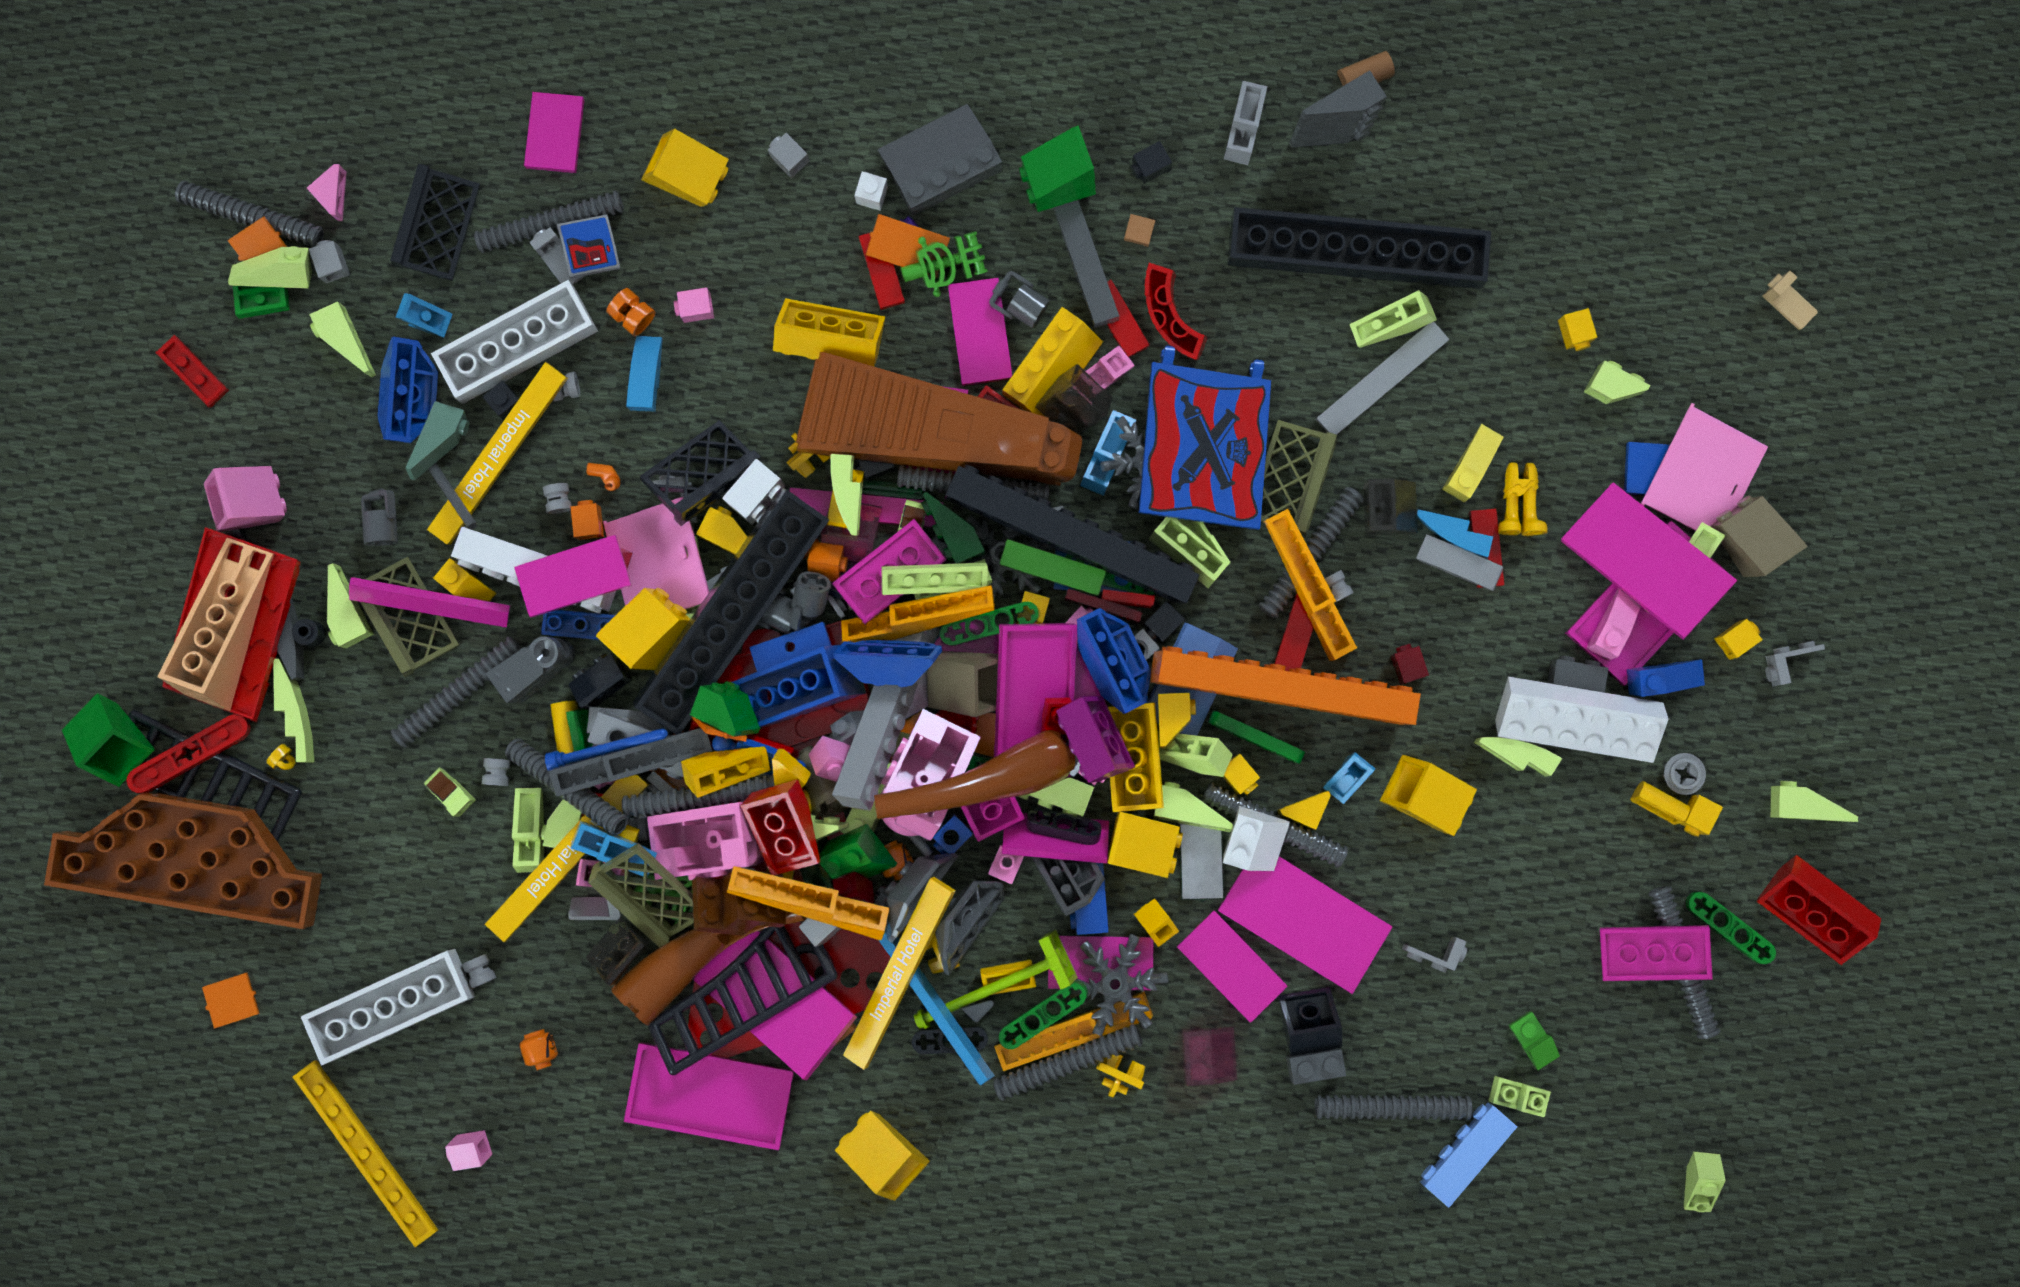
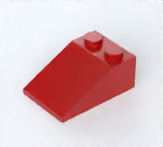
M798 779L752 792L741 804V808L771 875L775 876L819 864L820 857L810 809Z

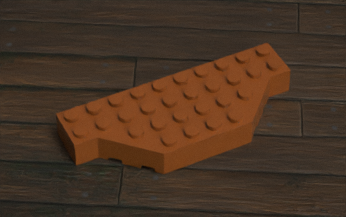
M150 792L137 795L127 805L116 810L102 820L99 825L86 833L72 831L53 833L44 885L305 929L314 925L322 874L297 870L254 809Z

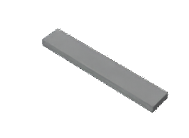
M1435 322L1426 325L1315 420L1326 432L1337 435L1450 339Z

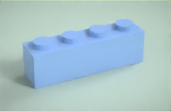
M1488 1102L1485 1106L1483 1104L1474 1111L1472 1115L1474 1119L1468 1126L1466 1124L1457 1131L1455 1135L1457 1139L1451 1146L1449 1144L1440 1151L1438 1155L1440 1159L1434 1166L1432 1164L1429 1165L1421 1175L1423 1179L1420 1183L1448 1208L1517 1128L1512 1121Z

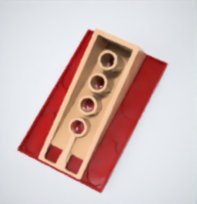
M205 527L175 641L157 676L164 681L162 687L257 722L269 685L267 682L274 659L276 658L277 645L289 612L290 599L300 572L299 566L301 562L295 558Z

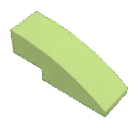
M831 454V479L836 503L851 535L857 536L860 529L863 483L852 482L854 456Z
M1481 737L1477 738L1474 742L1517 771L1524 770L1528 765L1544 776H1552L1562 760L1561 757L1546 749L1515 739Z
M515 788L512 839L514 840L513 868L517 873L533 872L544 860V840H541V830L544 825L542 788Z

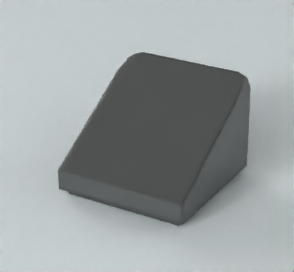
M987 999L964 1006L962 1010L973 1021L978 1022L992 1008L994 1001Z

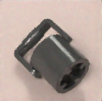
M1009 271L1004 279H1000L992 292L994 294L989 303L993 309L1010 320L1015 317L1029 327L1034 328L1045 313L1050 300L1033 290L1034 285L1017 273ZM1013 277L1023 283V285L1011 300L1007 311L996 305L995 302L1002 296L1009 285L1008 282Z
M380 488L363 495L361 507L364 545L385 546L397 544L398 531L394 492ZM385 498V510H372L371 501Z
M813 571L803 572L798 576L792 598L793 611L789 627L799 631L825 611L831 582L826 576Z
M780 590L762 616V622L759 621L757 625L768 630L771 626L786 634L796 631L789 627L793 607L792 599L785 596V591Z

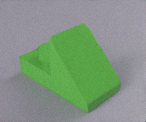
M1529 1011L1508 1025L1537 1070L1560 1056L1552 1036L1546 1034L1533 1012Z

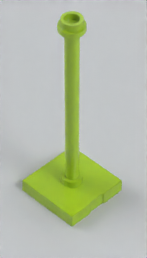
M1053 930L1039 940L1045 954L1044 960L947 1002L945 1005L950 1012H953L1048 969L1053 971L1060 989L1070 986L1078 977L1057 930ZM923 1009L918 1010L914 1014V1020L919 1029L930 1027V1022L934 1020L928 1011L925 1012Z

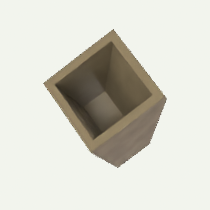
M1749 495L1741 499L1737 503L1739 507L1733 511L1727 510L1716 517L1717 522L1710 526L1725 535L1721 543L1743 577L1766 576L1807 547L1805 542L1763 496L1751 497Z
M942 651L935 662L927 669L928 707L972 717H978L995 711L998 654Z

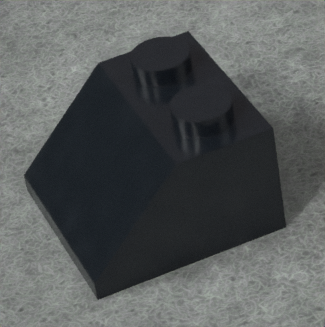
M604 653L593 661L594 666L587 671L585 668L581 669L572 676L573 681L568 685L581 708L589 710V707H597L633 680L614 654L610 653L607 655Z
M1330 987L1278 995L1290 1056L1342 1047V1026Z

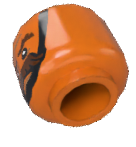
M895 840L885 845V848L897 862V865L881 873L885 878L894 877L895 881L903 877L899 872L908 861L912 863L914 861L907 846Z
M544 1029L524 1035V1040L520 1042L525 1065H535L536 1070L551 1066L550 1060L555 1059L558 1055L553 1035L549 1032L545 1033Z

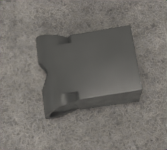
M538 637L529 646L522 648L485 674L506 703H523L558 675L559 671L568 667L574 661L575 649L568 640L562 638Z

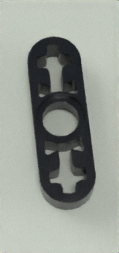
M1033 808L1027 813L1026 826L1033 833L1085 845H1094L1100 841L1102 827L1095 820L1043 808ZM1067 824L1070 828L1061 829L1057 825Z
M961 1027L966 1032L967 1037H972L975 1031L978 1032L979 1036H983L984 1040L979 1042V1046L974 1047L977 1051L985 1048L988 1042V1035L982 1027ZM940 1028L919 1030L912 1038L913 1049L919 1054L956 1052L953 1047L948 1048L943 1044L942 1038L944 1033ZM934 1033H939L938 1044L940 1049L934 1048L935 1043L927 1044V1049H922L921 1044L916 1043V1040H919L923 1034L926 1035L927 1039H935Z

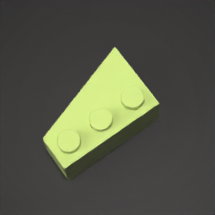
M1166 517L1149 538L1177 563L1184 562L1195 567L1194 572L1200 574L1197 580L1207 588L1213 584L1230 563L1215 537L1209 533L1203 522Z

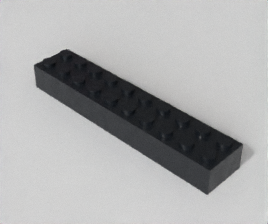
M1235 207L1231 216L1227 265L1481 289L1488 280L1491 231Z
M965 464L964 468L958 466L945 495V500L1071 555L1094 567L1105 570L1114 576L1151 591L1174 603L1182 605L1188 602L1200 575L1194 572L1195 567L1184 562L1175 564L1170 561L1171 556L1160 551L1151 553L1146 550L1148 546L1133 540L1130 543L1122 540L1123 535L1109 529V531L1104 532L1098 529V523L1086 518L1080 521L1074 518L1075 513L1065 508H1061L1059 511L1050 507L1052 503L1043 498L1037 497V499L1033 500L1027 497L1028 492L1021 488L1013 486L1012 489L1002 486L1004 481L989 475L988 479L978 475L979 470L967 464Z
M782 487L634 699L633 704L635 708L673 733H681L692 718L690 713L700 686L711 685L713 682L716 683L824 529L829 519Z

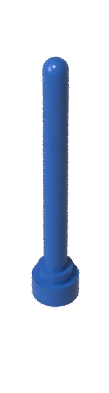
M658 729L567 754L553 751L545 754V764L547 770L570 763L662 740L668 736V732L665 729Z

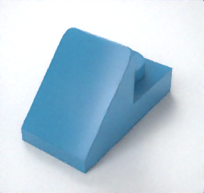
M404 293L396 318L409 323L408 326L444 338L453 314L411 294Z
M1354 752L1345 758L1341 767L1326 782L1323 788L1344 804L1376 768Z

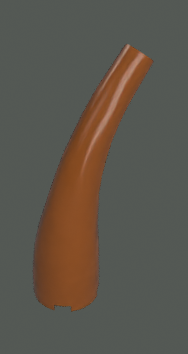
M1045 730L1013 745L986 763L960 775L931 784L874 795L877 819L929 813L1035 793L1066 779L1070 771L1074 770L1075 755L1060 738L1062 736L1061 733L1054 730Z
M785 911L786 924L801 922L807 919V917ZM757 925L743 936L701 932L692 929L645 957L611 989L612 993L625 1007L627 1006L634 1012L640 1021L649 1026L691 980L718 954L749 934L770 926Z

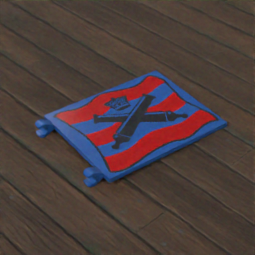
M1165 346L1161 351V363H1151L1139 513L1259 530L1261 526L1271 380L1262 379L1264 361L1254 360L1249 367L1250 377L1173 365L1175 347Z

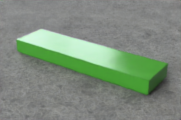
M1008 539L999 562L1001 566L1095 596L1099 595L1106 573L1105 570Z

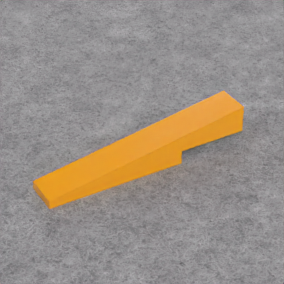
M1286 509L1265 520L1264 523L1329 661L1336 660L1357 649L1334 604L1336 600L1289 510Z
M990 585L889 605V612L880 613L866 625H864L859 617L842 620V642L852 641L856 643L863 640H895L994 611L993 588Z
M733 866L727 893L877 940H882L889 913L888 907L838 896V890Z
M1145 992L1131 996L1132 998H1140L1141 1000L1137 1003L1150 1008ZM1117 1001L1113 1005L1117 1014L1111 1012L1113 1026L1111 1027L1106 1023L1103 1035L1129 1027L1132 1024L1129 1020V1009L1123 1012L1125 1003L1122 1001ZM1099 1007L1050 1025L1015 1049H1006L1001 1044L994 1046L1002 1070L1006 1071L1100 1038L1101 1036L1092 1033L1098 1019H1092L1091 1016L1101 1008ZM1149 1009V1011L1144 1012V1014L1149 1019H1152L1153 1014L1151 1009ZM1135 1019L1133 1024H1138L1139 1021Z

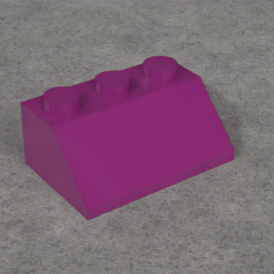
M1082 696L1056 710L1059 716V726L1066 732L1069 739V748L1077 756L1080 763V772L1088 783L1100 782L1135 768L1102 696Z

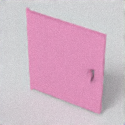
M1691 403L1641 505H1647L1696 531L1702 522L1711 526L1717 522L1716 517L1727 510L1733 511L1738 507L1737 503L1743 498L1768 446L1695 408V404Z
M680 497L671 501L674 504H677L684 497ZM660 504L608 523L603 521L606 536L616 535L620 548L633 552L627 569L632 586L621 589L625 606L643 588H660L669 594L668 599L671 602L682 606L684 609L700 605L709 593V588L690 520L680 526L674 520V514L664 504Z

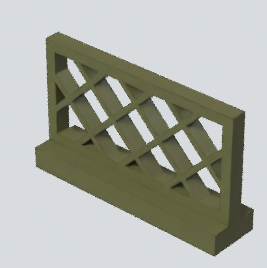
M1277 421L1265 458L1264 480L1275 475L1280 488L1267 494L1263 487L1264 496L1262 501L1267 499L1273 511L1264 516L1261 515V522L1264 523L1265 520L1292 507L1295 513L1294 521L1301 535L1307 537L1337 444L1336 434L1329 432L1326 434L1284 421ZM1281 428L1291 430L1296 439L1282 445L1279 439ZM1310 436L1319 438L1318 447L1307 452L1302 440ZM1278 442L1280 447L1275 450L1276 443ZM1299 443L1304 455L1291 461L1285 449ZM1282 451L1288 463L1275 470L1271 463L1272 456ZM1315 454L1314 460L1312 462L1310 456ZM1307 458L1311 465L1310 472L1300 477L1294 464ZM1270 466L1272 472L1267 474L1268 468ZM1291 467L1297 479L1283 485L1277 473ZM1307 478L1306 484L1304 486L1302 480ZM1299 482L1303 489V494L1292 501L1286 489ZM1283 491L1289 503L1275 509L1270 497ZM1300 502L1298 509L1296 510L1294 505Z
M408 557L365 579L371 581L383 580L389 582L388 584L394 583L405 587L427 590ZM407 565L411 572L408 583L394 580L396 571ZM413 579L416 580L418 586L412 584ZM361 602L404 677L411 675L416 669L460 646L443 616L436 615L434 627L420 624L421 612H418L416 622L401 619L404 609H400L398 617L386 615L384 611L386 606ZM390 620L396 621L395 627H393ZM400 622L414 626L410 640L399 637L397 632ZM439 622L441 623L444 630L438 628ZM418 627L432 631L429 644L414 641ZM436 632L447 634L452 642L443 648L432 646ZM403 642L409 643L408 649H406ZM417 645L427 648L425 657L414 663L410 656L412 646ZM431 649L437 650L434 653L430 654Z
M639 843L606 863L599 861L593 865L588 883L658 947L668 943L669 937L694 923L693 913L683 912V905L693 907V893ZM637 854L644 860V864L630 863L629 858ZM611 869H625V876L616 875ZM629 870L644 872L643 878L629 877ZM648 873L659 874L662 877V881L647 879ZM628 884L643 886V893L635 892ZM647 887L662 888L661 895L647 893ZM666 889L676 890L680 897L665 896ZM646 901L661 902V909L652 908ZM665 903L680 905L679 911L665 910ZM664 917L676 918L679 921L672 926Z

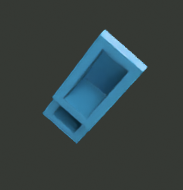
M636 336L626 407L629 410L656 412L662 337Z
M1115 410L1111 413L1080 485L1103 496L1115 469L1103 472L1100 467L1101 461L1114 460L1113 453L1121 456L1127 444L1126 440L1119 437L1124 432L1116 424V420L1124 416L1130 427H1132L1134 422L1136 423L1135 419Z
M1418 510L1417 518L1440 539L1488 560L1493 540L1492 536L1468 531L1470 523L1468 520Z
M580 821L572 840L571 848L596 857L597 860L606 863L637 843L619 835L613 836L604 829ZM642 846L654 858L656 857L657 852ZM637 854L629 858L630 863L644 864V860ZM629 870L632 873L644 876V872Z

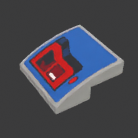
M607 215L557 224V232L570 279L620 269Z

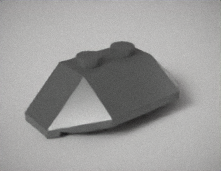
M957 854L918 857L914 863L908 861L899 872L903 877L898 883L892 881L884 892L887 897L883 901V906L889 908L886 923L887 940L892 943L909 922L929 879L935 877L941 880L959 857Z
M1031 857L1065 916L1090 904L1105 879L1095 862Z
M973 881L961 891L957 898L951 900L947 912L942 917L935 931L936 943L945 974H951L1004 901L1003 883L998 881Z

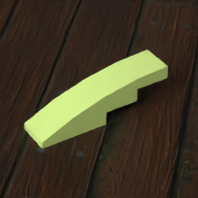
M274 659V711L285 712V737H296V762L312 763L314 762L313 738L307 708L300 687L296 680H291L282 659Z

